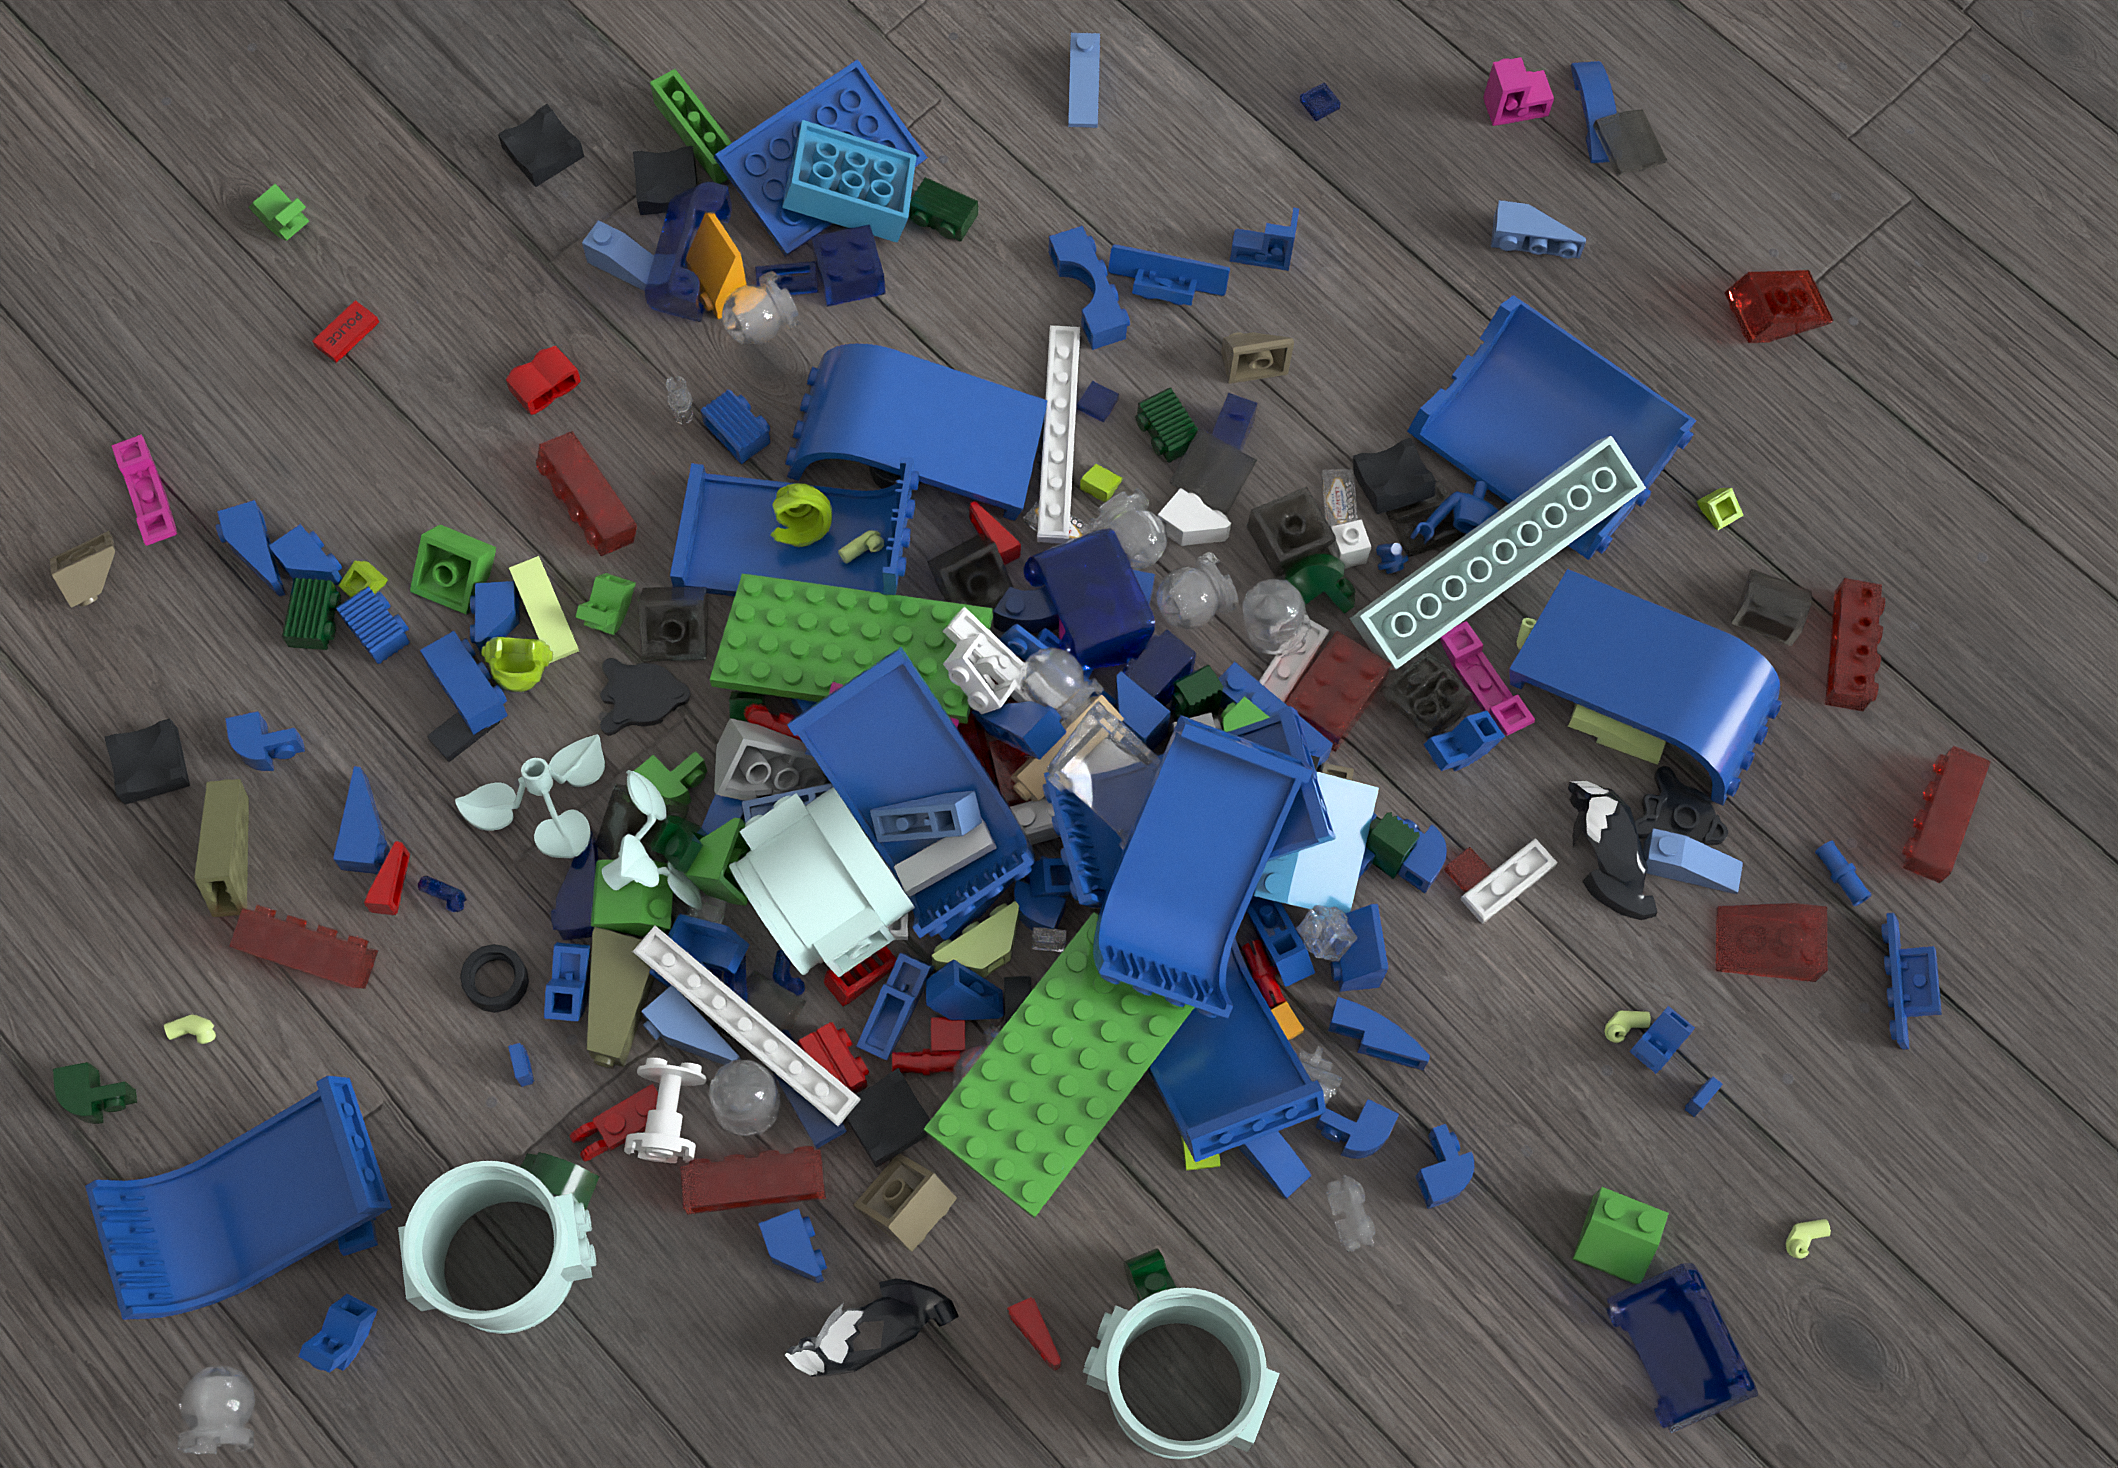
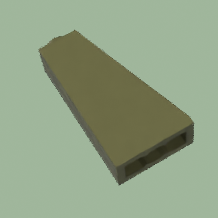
M224 779L221 781H210L206 784L194 880L212 917L247 914L249 798L241 779Z
M595 927L592 934L587 1051L591 1058L594 1059L593 1062L595 1064L613 1069L614 1065L625 1066L642 1017L641 1011L646 1006L655 978L649 973L651 967L632 952L642 939Z

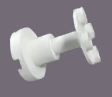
M647 1058L646 1065L637 1068L639 1076L658 1082L660 1085L656 1110L648 1111L645 1133L628 1134L624 1147L625 1153L630 1155V1153H634V1150H637V1158L663 1163H677L678 1156L683 1157L685 1163L694 1160L696 1145L689 1140L680 1138L683 1116L676 1111L680 1086H696L706 1082V1076L701 1073L702 1066L694 1063H682L681 1067L667 1065V1061L661 1058Z

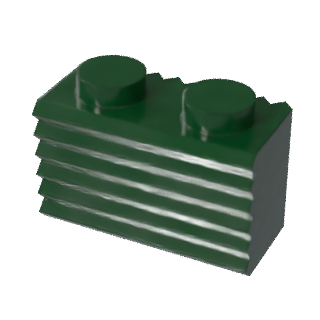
M924 177L910 201L909 217L915 224L921 227L927 226L936 229L943 237L957 239L959 242L963 240L978 216L977 200L927 177Z
M1171 387L1138 403L1137 415L1135 416L1136 422L1142 432L1148 431L1152 437L1151 445L1158 456L1163 454L1167 462L1171 463L1178 457L1187 455L1189 452L1200 447L1201 432L1195 426L1194 421H1192L1182 403L1179 402Z
M294 578L282 638L288 647L328 649L329 640H333L336 633V625L333 621L334 614L337 611L336 607L341 605L342 600L341 593L337 591L332 581Z
M1207 664L1175 681L1174 692L1171 695L1172 704L1169 708L1175 722H1178L1180 715L1193 718L1212 713V717L1213 715L1218 716L1223 685L1210 665Z
M1392 812L1386 813L1382 819L1377 816L1370 824L1366 847L1375 854L1372 864L1394 879L1404 861L1415 848L1420 837L1419 832H1414V828H1409L1408 824H1403V820H1398L1397 816H1392Z

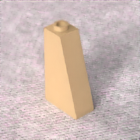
M1103 695L1087 698L1062 724L1067 733L1040 760L1031 756L1010 777L1016 783L1013 786L1014 790L1025 801L1029 798L1032 802L1040 801L1045 796L1043 791V784H1046L1044 773L1057 769L1068 774L1124 718Z

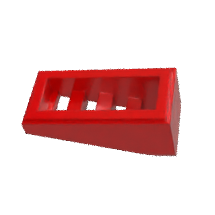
M976 501L970 503L969 519L996 565L1002 567L1018 559L1021 556V544Z
M394 842L365 898L364 905L372 913L398 914L410 853L402 842Z
M887 946L875 952L877 957L883 962L882 966H879L871 956L864 960V963L872 971L871 973H868L860 963L849 970H853L860 978L859 981H856L849 971L840 977L831 969L826 971L824 984L843 1007L892 971L897 958Z
M1030 1297L1008 1307L1007 1313L1009 1318L1043 1360L1054 1371L1059 1369L1061 1366L1060 1356L1035 1299Z

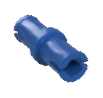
M1834 841L1825 843L1815 851L1816 855L1820 857L1832 874L1830 878L1833 883L1840 885L1853 906L1863 903L1872 896L1871 892L1867 890L1856 875V868L1853 863L1848 864L1835 846Z

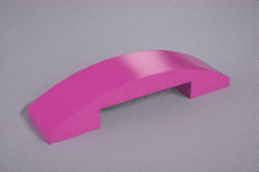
M142 434L111 445L119 470L124 476L137 514L136 520L145 545L148 546L177 535L165 490Z
M1467 621L1455 626L1439 638L1465 688L1482 712H1489L1503 734L1508 736L1535 722V718L1519 695H1512L1482 652V642Z

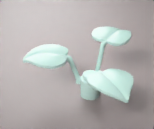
M598 734L589 736L566 746L552 757L549 765L541 758L527 760L521 768L523 777L518 779L520 785L517 795L507 784H486L463 797L456 798L455 802L458 810L470 824L479 829L487 831L502 829L512 822V809L520 807L526 787L531 794L544 797L552 819L541 822L535 830L534 841L537 848L543 854L556 858L579 856L589 844L591 832L588 820L582 813L573 809L567 810L558 816L549 791L553 786L552 778L559 784H563L567 780L571 786L584 787L594 783L601 777L605 769V760L600 737Z
M626 771L628 774L627 786L630 797L638 809L647 815V822L635 837L628 834L622 838L620 852H618L619 857L602 868L604 880L613 890H619L633 880L648 887H655L659 883V874H663L668 877L667 881L672 891L683 902L700 911L702 909L699 888L683 872L676 870L669 861L668 867L657 868L640 842L641 838L655 823L656 818L660 821L666 818V807L660 792L647 778L637 772Z

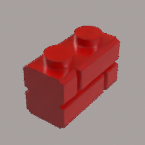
M829 1022L815 1032L798 1040L797 1045L854 1094L868 1086L865 1076L870 1074L869 1070L860 1056L855 1059L852 1056L848 1047L853 1044L843 1027L837 1030L834 1023Z

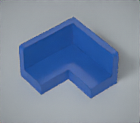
M1293 208L1290 227L1266 223L1265 233L1235 229L1230 262L1289 271L1299 208Z
M683 914L678 915L668 934V937L707 970L713 968L732 974L736 973L750 945L726 925ZM650 969V975L667 988L671 986L654 969Z

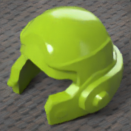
M801 483L789 484L777 491L772 507L776 520L787 528L777 527L770 536L775 541L791 544L794 547H804L813 544L825 536L832 522V507L828 498L821 491L813 486Z
M493 637L490 641H487L486 646L482 647V656L485 657V662L489 663L492 678L499 687L510 692H525L540 682L545 667L553 660V651L550 650V646L543 640Z

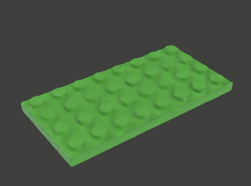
M742 573L711 673V687L819 702L829 695L832 682L844 685L899 647H902L950 718L958 719L959 723L967 724L971 709L968 704V697L960 686L955 685L949 679V671L943 665L957 645L943 633V630L963 607L990 630L993 609Z
M1095 912L1085 922L923 1129L925 1133L1032 1218L1036 1217L1194 1009L1193 1006L1185 1004L1184 1007L1173 1005L1165 999V996L1153 993L1151 996L1136 991L1133 985L1122 981L1120 984H1113L1104 980L1100 976L1101 974L1098 973L1093 957L1094 936L1099 917Z

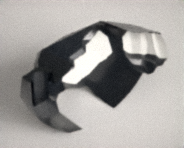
M1570 781L1568 790L1571 792L1570 802L1579 812L1573 827V846L1583 831L1585 837L1595 849L1599 866L1598 869L1590 872L1582 881L1585 887L1595 899L1620 915L1638 920L1656 917L1658 912L1653 895L1644 896L1643 894L1648 867L1631 808L1610 788H1603L1588 781Z
M898 1278L881 1281L879 1284L883 1297L864 1307L851 1308L842 1311L843 1302L829 1316L817 1337L807 1336L800 1339L797 1346H790L785 1356L797 1369L809 1374L811 1377L852 1373L916 1338L920 1330L931 1319L939 1327H942L958 1318L959 1315L953 1301L933 1287ZM883 1321L881 1347L854 1351L853 1340L861 1333L858 1326L863 1322Z

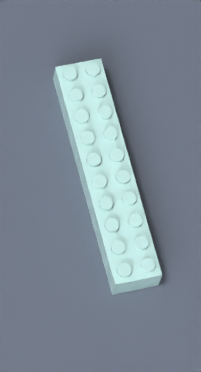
M1612 436L1597 440L1349 619L1385 671L1395 670L1642 492L1646 487Z

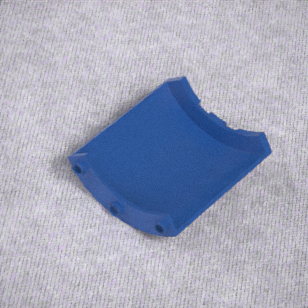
M1513 295L1499 306L1489 325L1481 335L1480 339L1484 343L1478 347L1473 356L1469 354L1452 374L1451 378L1454 381L1446 390L1440 388L1419 409L1407 432L1476 481L1486 482L1488 485L1487 489L1508 504L1597 440L1612 436L1646 489L1568 544L1570 548L1589 560L1597 551L1602 554L1613 540L1610 536L1636 504L1640 507L1644 505L1652 493L1649 490L1650 486L1679 447L1683 450L1694 436L1690 430L1696 420Z

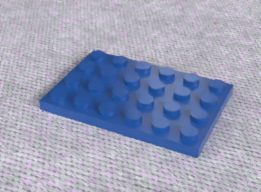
M858 59L714 156L718 165L785 257L834 224L782 208L786 183L802 120L916 155L915 167L928 158Z

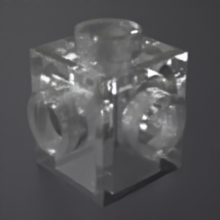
M1315 905L1296 928L1304 939L1305 947L1315 957L1337 962L1358 938L1347 923V916L1336 907L1329 908Z

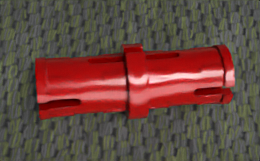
M1254 940L1252 943L1256 950V955L1253 954L1249 943L1242 946L1241 949L1251 968V976L1254 982L1257 983L1269 1008L1273 1009L1275 1005L1271 994L1274 995L1278 1006L1286 1002V999L1283 997L1275 978L1277 971L1274 966H1270L1262 940Z
M923 1048V1051L892 1052V1072L899 1068L901 1073H923V1076H930V1073L939 1072L961 1073V1050L938 1052L930 1051V1048Z

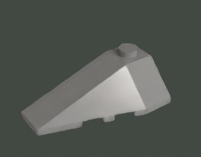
M730 718L716 746L714 785L716 795L747 801L756 799V796L776 795L831 782L813 756L805 754L807 747L802 741L757 724Z

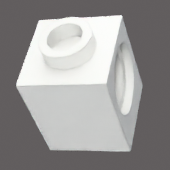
M1362 519L1331 527L1327 542L1331 555L1340 559L1345 564V569L1366 564L1371 544Z

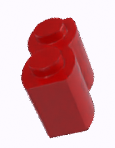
M557 346L540 350L530 363L516 366L506 378L509 391L530 415L542 411L556 398L567 394L581 382L578 369Z

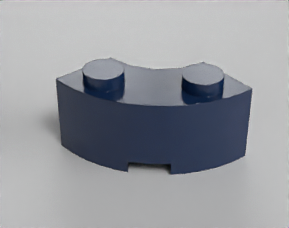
M1053 578L1046 586L1036 590L1022 591L1009 587L993 610V627L1006 632L1012 626L1018 624L1030 634L1040 632L1044 628L1050 630V632L1059 628L1060 617L1081 608V592L1056 578Z

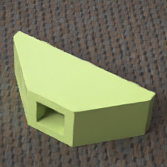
M1014 901L1008 906L1004 903L996 907L990 913V918L982 923L976 921L962 931L963 935L954 941L948 939L939 944L934 949L935 953L932 954V965L935 966L934 968L940 970L954 959L984 978L1009 962L1019 920L1018 903Z

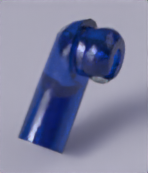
M427 875L423 876L418 882L419 891L446 901L448 911L460 912L464 909V902L467 899L462 890Z
M781 949L776 952L772 977L784 996L794 998L795 995L800 996L804 993L805 984L801 978L792 977L790 974L791 961Z

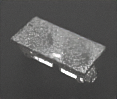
M1346 1175L1342 1176L1344 1185H1342L1341 1180L1328 1183L1329 1190L1326 1191L1333 1215L1346 1213L1347 1218L1335 1222L1341 1245L1346 1247L1347 1252L1360 1249L1359 1242L1366 1246H1374L1372 1236H1375V1228L1370 1216H1365L1362 1203L1365 1202V1194L1361 1184Z

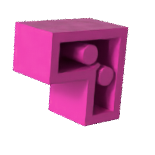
M1522 57L1514 59L1505 58L1493 62L1483 96L1493 126L1549 116L1554 97L1544 70L1536 72L1526 71Z

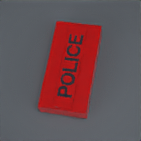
M355 300L312 342L317 349L337 363L379 323L377 316Z

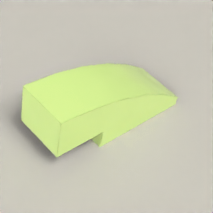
M537 556L509 567L539 640H543L550 646V650L553 651V660L549 663L579 652L540 557Z
M1575 704L1568 727L1598 737L1596 743L1657 765L1666 741L1579 704Z

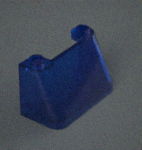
M704 182L675 195L669 202L645 287L644 295L647 304L652 309L697 322L702 321L705 307L697 299L700 291V282L694 272L684 269L686 257L691 247L695 229L698 230L705 213H715L719 221L729 223L732 204L728 186L714 182Z
M1111 528L1095 530L1028 558L1023 567L1026 581L1033 587H1041L1045 584L1065 628V633L1058 644V653L1062 659L1078 671L1137 662L1154 633L1155 619L1114 530Z
M1693 1263L1680 1264L1607 1298L1610 1307L1606 1308L1607 1314L1616 1328L1621 1326L1624 1331H1628L1660 1397L1657 1399L1658 1407L1654 1408L1656 1417L1664 1429L1668 1427L1670 1433L1677 1432L1758 1396L1752 1376L1702 1275Z

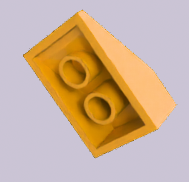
M709 209L704 214L687 254L688 271L685 272V276L693 289L697 287L701 292L699 297L707 311L712 310L717 319H720L750 304L741 253L713 210Z

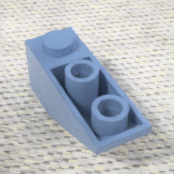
M1499 200L1493 219L1491 247L1501 248L1505 251L1518 250L1536 255L1549 254L1567 259H1580L1586 243L1585 237L1529 204Z

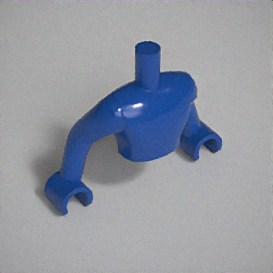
M1477 481L1472 495L1459 491L1451 494L1431 514L1426 522H1421L1411 533V538L1414 539L1420 533L1424 536V544L1426 545L1433 537L1434 529L1452 510L1454 512V527L1466 534L1493 516L1499 509L1484 500L1488 487L1487 483Z

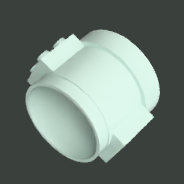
M832 787L807 805L803 803L797 793L793 796H785L779 799L774 804V809L765 815H757L747 821L745 828L739 832L751 851L746 853V856L739 861H734L729 865L735 879L784 953L802 975L808 973L809 969L816 964L825 962L840 977L895 940L887 927L915 908L840 795Z
M472 1162L446 1172L431 1183L420 1195L409 1214L406 1226L398 1227L406 1300L420 1311L438 1309L450 1318L468 1323L477 1329L490 1333L508 1334L520 1332L543 1322L562 1304L569 1293L573 1281L591 1278V1267L596 1266L593 1244L589 1245L586 1232L592 1230L590 1214L588 1210L584 1209L583 1203H579L572 1193L553 1197L545 1185L533 1174L523 1168L505 1162ZM502 1202L528 1203L546 1211L550 1216L553 1226L554 1249L549 1267L538 1285L521 1300L496 1310L477 1311L456 1305L446 1286L444 1267L450 1242L461 1225L476 1212Z
M1174 1288L1145 1298L1130 1311L1115 1306L1112 1315L1105 1312L1096 1338L1101 1340L1099 1349L1091 1347L1083 1373L1088 1374L1087 1385L1108 1393L1118 1424L1136 1445L1151 1454L1168 1459L1199 1457L1225 1444L1232 1445L1246 1452L1249 1451L1255 1442L1280 1373L1266 1368V1358L1260 1337L1250 1320L1240 1309L1225 1298L1206 1290ZM1172 1323L1193 1325L1217 1337L1230 1351L1240 1373L1242 1391L1238 1413L1226 1428L1204 1439L1176 1441L1153 1433L1133 1416L1120 1390L1118 1377L1119 1361L1127 1347L1138 1336L1154 1327Z

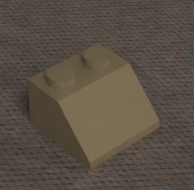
M898 1154L853 1206L892 1240L912 1252L917 1245L924 1241L928 1232L939 1219L946 1215L957 1197L935 1173L904 1155Z

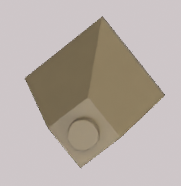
M1237 332L1223 337L1221 355L1228 383L1232 384L1287 375L1294 347L1293 338L1255 332L1245 334Z
M110 531L50 558L51 575L71 608L78 604L80 607L87 606L98 599L97 595L102 593L115 554L113 536Z

